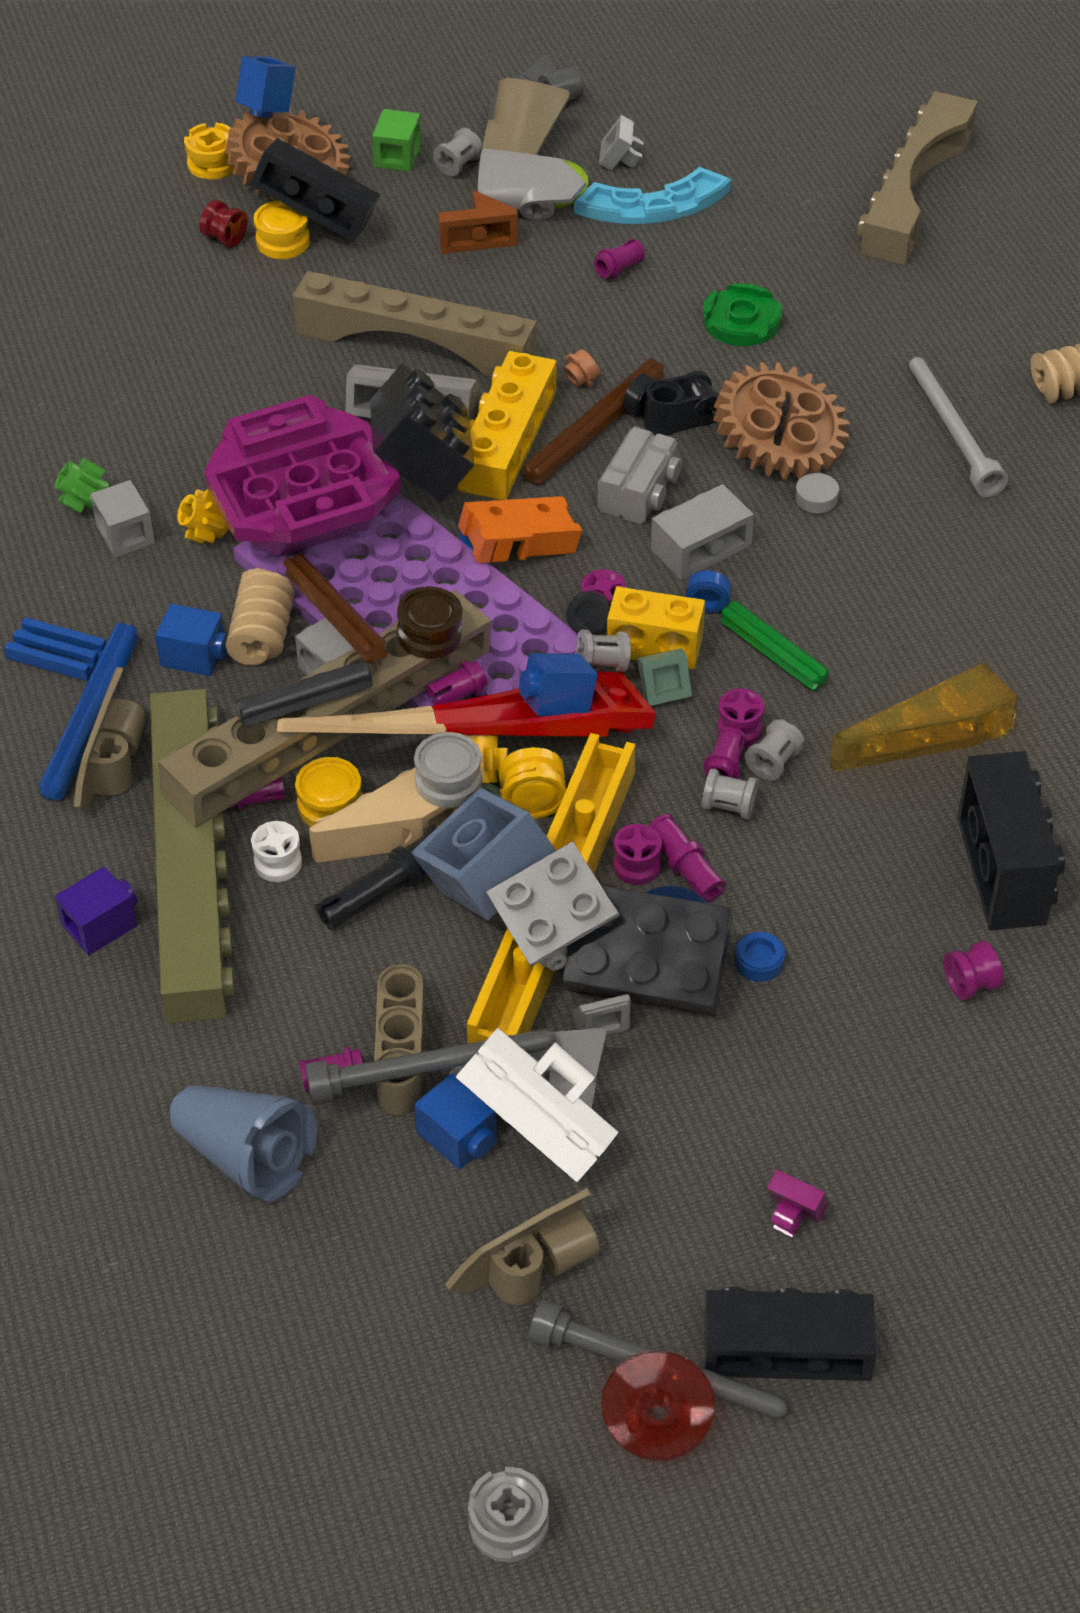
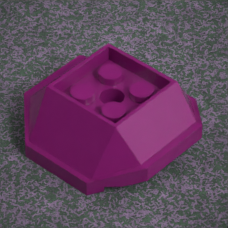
M312 395L230 418L222 432V440L213 451L204 470L206 486L235 540L250 541L277 557L368 529L376 516L401 490L400 475L397 470L373 453L372 429L368 422L348 412L327 407V402Z

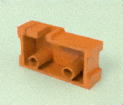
M563 496L465 502L458 524L462 535L468 536L474 548L472 554L477 563H489L490 560L491 562L508 561L514 541H520L516 554L519 560H526V557L572 554L576 552L582 533L579 523H574L567 511L569 505Z

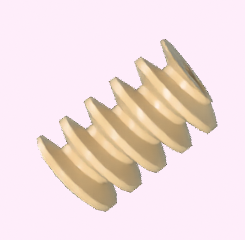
M1080 343L1074 347H1062L1059 351L1053 349L1046 351L1044 354L1040 352L1033 354L1030 366L1034 384L1043 393L1045 400L1049 404L1057 402L1059 394L1064 400L1072 399L1074 390L1080 396Z
M261 568L250 569L242 573L228 632L229 635L225 645L228 654L235 661L247 666L263 664L267 659L276 658L282 653L287 634L286 627L290 620L289 614L291 613L292 601L296 592L294 584L287 577Z

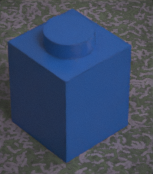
M242 56L235 102L249 107L250 114L263 118H271L273 112H289L296 66L271 56Z
M170 604L155 634L160 666L212 676L219 659L224 660L228 653L225 645L229 634L224 632L222 613Z
M529 653L526 670L520 675V694L538 716L590 712L598 673L580 654Z
M453 1073L414 1104L416 1133L459 1170L473 1158L480 1159L485 1156L497 1139L496 1112L459 1081Z

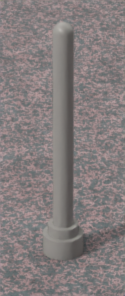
M920 357L913 358L909 363V368L971 465L970 482L982 497H990L1000 493L1008 483L1007 473L997 460L985 457L925 361Z

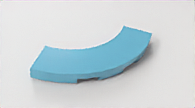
M698 167L688 176L666 184L665 190L652 193H642L641 189L611 187L593 182L574 201V213L599 221L622 224H649L675 220L702 211L722 199L731 191L732 179Z

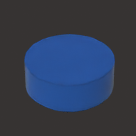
M699 571L689 578L686 597L705 600L704 613H716L722 611L725 606H728L732 586L730 581L718 572Z
M766 932L749 933L743 936L736 945L735 967L748 980L755 982L772 980L783 969L785 949L782 942L772 934Z

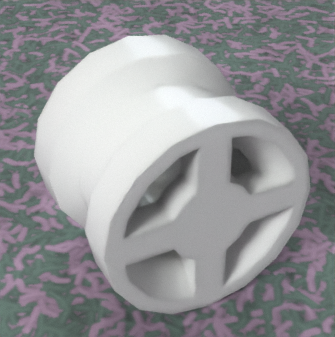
M271 821L259 826L253 832L251 844L255 870L258 875L271 882L287 881L295 877L301 869L302 857L299 849L298 831L294 826L282 821Z

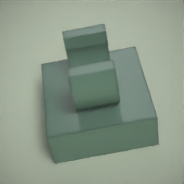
M681 648L637 658L643 698L650 706L692 696L687 657Z

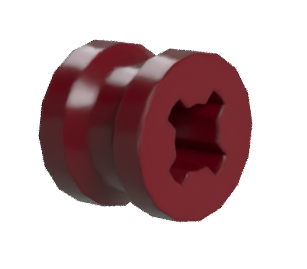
M216 199L207 204L203 210L199 229L203 236L212 240L218 238L221 244L232 248L238 245L245 236L248 217L244 211L237 208L229 209L226 203Z

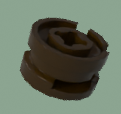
M419 587L407 592L399 600L397 608V618L399 619L397 638L399 645L407 653L418 658H441L452 653L460 645L462 636L463 608L460 600L452 592L439 587Z

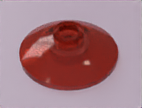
M655 1350L635 1354L624 1360L613 1370L603 1389L601 1408L605 1426L619 1446L637 1457L662 1461L681 1457L692 1451L704 1440L713 1422L715 1401L710 1382L697 1365L679 1354ZM653 1406H661L667 1410L668 1415L662 1420H655L647 1414V1411Z

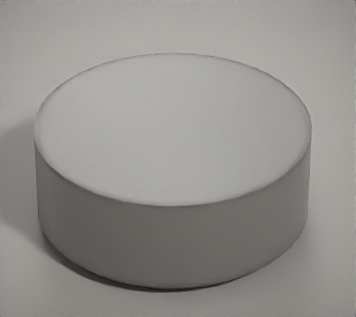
M810 473L798 480L795 500L801 509L819 514L828 512L837 505L839 485L831 476L823 473Z

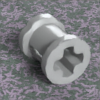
M461 128L455 132L454 139L449 143H442L434 149L433 158L441 172L447 176L454 177L462 171L465 163L475 161L481 156L483 145L476 133L468 128Z
M581 629L577 635L575 654H580L590 666L614 667L616 672H625L630 661V638L625 631H618L616 635H594L589 630Z
M782 719L774 720L767 726L766 736L761 742L750 746L746 751L745 762L749 769L761 779L775 781L783 774L784 764L791 756L798 755L803 750L804 737L793 724Z
M710 769L705 783L701 807L709 811L712 807L737 812L740 813L742 819L749 820L756 799L758 778L750 777L748 781L720 775L718 770Z

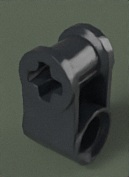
M693 371L686 375L651 382L646 390L643 420L645 429L651 431L654 435L658 433L668 436L679 431L715 423L716 421L713 420L717 409L714 408V404L719 393L714 392L711 388V379L706 372Z

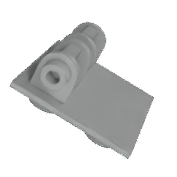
M573 841L486 891L530 966L532 967L540 962L542 966L549 967L551 971L559 970L565 966L567 962L566 946L619 916L618 911Z

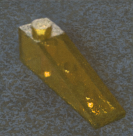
M983 662L833 735L830 767L837 772L974 747L991 738H999L1013 727L1018 696Z

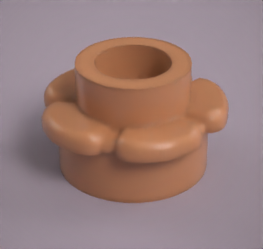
M583 349L578 350L575 354L570 353L565 357L567 365L563 367V371L569 381L576 387L584 383L587 388H592L594 385L592 381L601 374L594 359Z

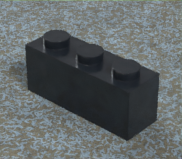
M279 138L264 150L249 184L353 242L365 229L381 195Z
M735 1286L725 1287L720 1290H706L704 1314V1361L706 1370L726 1377L872 1381L877 1355L873 1294H858L847 1289L835 1290L830 1293H803L794 1288H782L774 1292L747 1291L744 1288Z

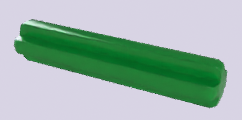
M732 601L723 608L721 622L809 689L817 691L827 683L828 668L741 603Z

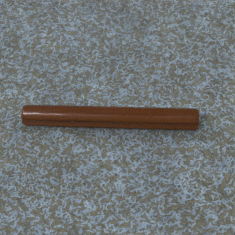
M654 358L646 360L523 465L524 478L527 481H531L534 485H540L626 411L623 409V399L628 387L635 378L645 373L656 380H662L664 378V365L661 362L658 363Z
M296 553L293 558L286 557L283 565L287 568L285 574L360 656L371 664H374L378 658L384 660L388 654V651L384 648L386 641L318 569L301 553Z

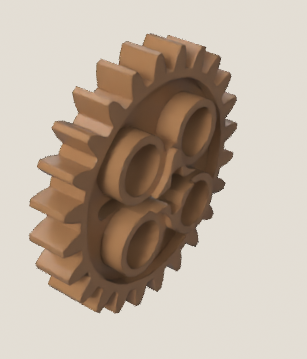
M289 107V112H273L271 118L258 117L245 112L243 120L236 119L234 127H230L225 154L229 155L227 164L235 166L234 176L245 175L243 185L247 186L252 180L264 150L277 138L346 176L350 156L346 154L348 146L340 144L341 134H330L332 129L330 124L318 125V116L309 120L305 118V111L302 110L298 115H293ZM256 189L257 194L262 193L260 190Z
M760 362L756 371L749 365L745 366L742 374L734 371L730 381L725 380L714 404V408L717 410L713 420L720 423L716 432L718 435L728 436L724 444L725 448L737 447L739 449L735 457L737 460L745 457L750 458V469L752 470L759 465L765 466V474L768 477L772 474L773 470H779L783 480H787L790 472H794L796 477L800 479L806 475L807 471L809 473H820L822 468L827 471L830 470L833 462L838 461L849 437V434L845 432L849 421L842 419L845 412L844 407L833 406L838 396L836 394L825 395L823 393L826 387L825 383L813 385L811 383L812 374L808 373L801 378L798 376L797 367L795 366L790 369L789 373L783 372L781 364L777 362L773 371H770L763 362ZM788 397L789 405L781 424L780 430L782 433L776 446L773 443L774 435L782 416V405L785 398Z

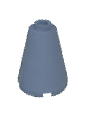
M193 1084L178 1093L170 1106L172 1129L248 1195L264 1201L272 1202L285 1196L299 1182L304 1172L297 1168L305 1153L312 1156L316 1146L317 1123L314 1111L296 1098Z

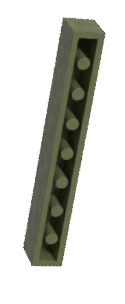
M206 689L150 694L160 987L166 1023L227 1018L226 998L235 997L233 968L224 967V957H233L230 927L222 928L221 919L230 917L228 888L220 889L219 880L228 879L226 851H218L217 842H226L224 814L219 813L194 827L161 794L158 761L166 757L171 751L184 747L203 736L212 727L219 726L217 706L208 707Z

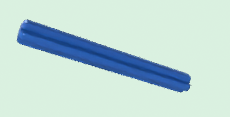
M120 622L114 626L38 784L41 790L40 795L43 798L60 801L64 798L82 760L113 672L117 667L125 669L139 639L136 634L137 628L134 625H126Z

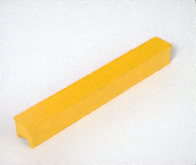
M590 733L546 837L556 851L573 841L594 874L635 775L636 744L626 742L624 749L599 743V735ZM508 928L468 1019V1043L487 1040L497 1028L501 1029L507 1036L530 1032L555 972L551 971L549 967L542 966L540 962L531 967Z

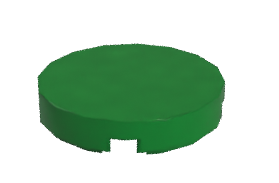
M736 283L727 285V290L718 293L717 289L711 292L703 304L702 324L707 333L716 340L732 346L762 344L775 337L781 328L782 305L780 301L777 303L773 299V293L753 284Z

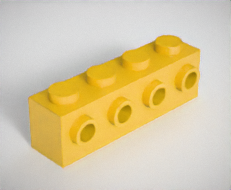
M509 351L502 366L495 367L489 393L484 392L481 396L476 420L471 419L469 421L475 465L458 483V491L507 500L557 392V360Z

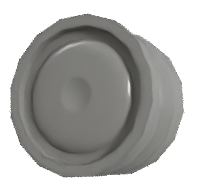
M454 732L433 734L424 739L416 748L414 755V765L416 768L415 784L418 794L426 802L437 807L452 808L461 806L482 784V771L480 768L482 757L478 745L471 738Z
M505 1467V1471L491 1474L489 1471L479 1478L469 1493L470 1498L467 1508L469 1531L473 1543L482 1554L495 1561L513 1563L529 1558L541 1548L548 1535L549 1500L545 1487L535 1475L521 1468Z

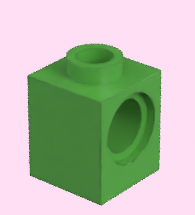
M383 109L372 135L374 167L411 172L422 145L420 113Z

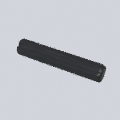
M359 661L244 697L236 702V714L242 726L249 727L356 693L372 686L371 671L365 662Z

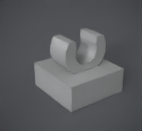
M621 115L602 139L599 158L600 165L612 171L620 160L633 168L640 161L642 154L638 151L642 148L643 142L633 136L634 122Z

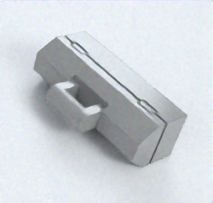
M355 364L347 374L345 412L354 416L371 418L370 399L396 369ZM425 373L434 382V388L445 396L452 394L460 399L467 407L468 420H474L479 397V385L476 379Z

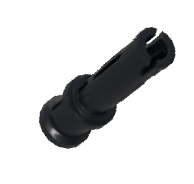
M432 825L425 829V836L404 848L399 845L391 850V854H389V860L343 887V889L332 896L330 895L316 903V912L323 924L327 923V928L332 931L349 918L362 912L403 885L410 887L421 883L422 876L426 872L411 852L437 826Z

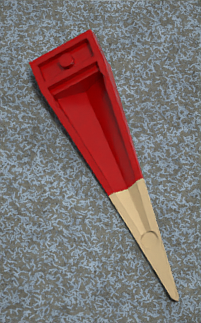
M596 671L598 675L590 712L538 716L522 698L520 689L517 688L466 700L402 710L338 716L281 718L278 720L276 732L438 734L454 732L462 735L589 737L590 733L599 735V737H608L609 728L621 733H630L634 729H652L656 712L623 672Z

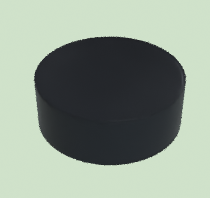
M645 373L635 378L625 393L623 409L636 417L644 416L647 386L651 382L656 381V379Z
M587 590L577 594L567 607L566 617L569 626L577 634L581 629L589 630L594 635L601 634L607 628V617L611 607L610 601L605 595L594 590Z

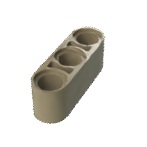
M392 965L379 975L377 982L374 1061L424 1052L425 1001L423 979L420 972L410 965ZM423 1073L375 1082L377 1101L382 1110L394 1115H404L414 1111V1104L423 1096ZM402 1080L404 1082L394 1083L393 1081Z

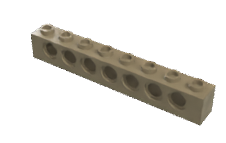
M457 590L452 591L460 600L463 608L460 645L452 653L434 659L418 658L407 653L399 645L397 638L398 621H396L390 628L379 633L386 641L384 648L388 651L384 660L378 658L374 664L368 663L353 648L333 661L323 663L317 670L300 679L302 680L363 661L371 671L372 686L370 688L249 727L242 726L237 716L220 726L212 727L203 736L182 748L171 751L166 757L158 761L161 794L194 827H197L353 734L276 732L279 719L391 711L425 691L426 684L432 683L459 669L461 662L471 663L489 653L491 620Z

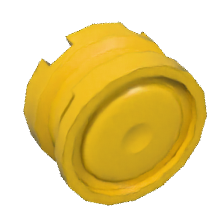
M216 122L215 127H206V123H203L189 130V136L184 137V145L187 152V167L191 174L198 178L210 180L224 178L234 172L235 166L227 164L229 155L225 154L230 126Z
M278 200L267 202L254 213L256 246L259 252L265 256L274 259H288L302 254L309 247L310 231L307 227V216Z
M531 747L520 749L505 757L498 768L502 799L526 810L533 819L544 818L557 812L566 792L563 762L556 753L545 748Z
M338 757L315 759L301 768L295 781V791L298 796L297 808L301 819L309 827L317 824L323 817L333 815L354 803L363 795L361 792L362 781L358 769L349 761Z

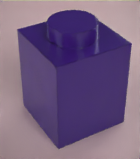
M105 866L55 895L62 927L88 956L138 926L134 905L138 901L132 887L123 878L117 881Z

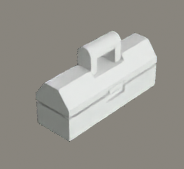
M497 1028L456 1075L459 1081L576 1182L597 1160L596 1156L600 1157L619 1133L579 1098L594 1080L595 1076L556 1042L539 1061H536L501 1029ZM549 1066L573 1085L565 1095L542 1076Z

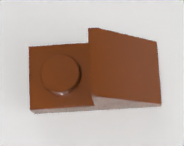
M472 191V209L438 213L441 254L517 246V209L478 191Z

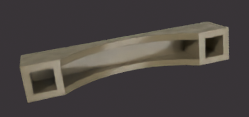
M934 91L928 104L921 105L916 126L911 125L908 129L905 147L897 149L893 169L885 171L881 191L874 192L870 202L869 213H863L857 228V237L862 238L860 254L906 265L917 243L921 210L913 198L911 189L918 179L932 167L947 159L963 154L974 132L978 101Z
M310 271L306 272L292 295L296 334L334 342L347 335L364 331L407 333L430 340L453 351L470 362L485 376L489 377L493 376L496 366H502L509 351L537 356V321L516 315H508Z

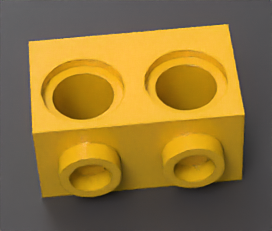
M616 586L607 617V635H616L618 631L628 633L631 643V660L681 648L686 653L688 669H695L703 639L705 600Z

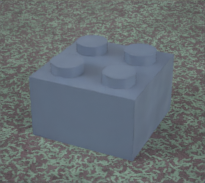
M480 787L421 842L411 854L442 894L489 921L498 911L486 891L554 853L556 849L529 812Z

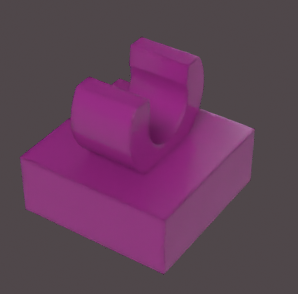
M777 1169L767 1187L772 1201L778 1203L770 1221L774 1224L773 1229L791 1238L796 1234L803 1216L820 1223L829 1206L824 1191Z

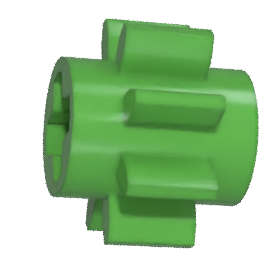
M85 458L80 460L79 465L68 461L61 469L54 488L62 493L58 502L78 513L83 511L84 506L93 510L90 494L109 486V483L101 478L105 469Z

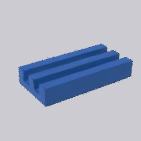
M25 617L21 622L22 630L17 629L13 634L14 642H8L4 649L7 659L88 681L106 645V639ZM26 645L49 651V653L26 647ZM66 656L85 661L86 663L66 658Z

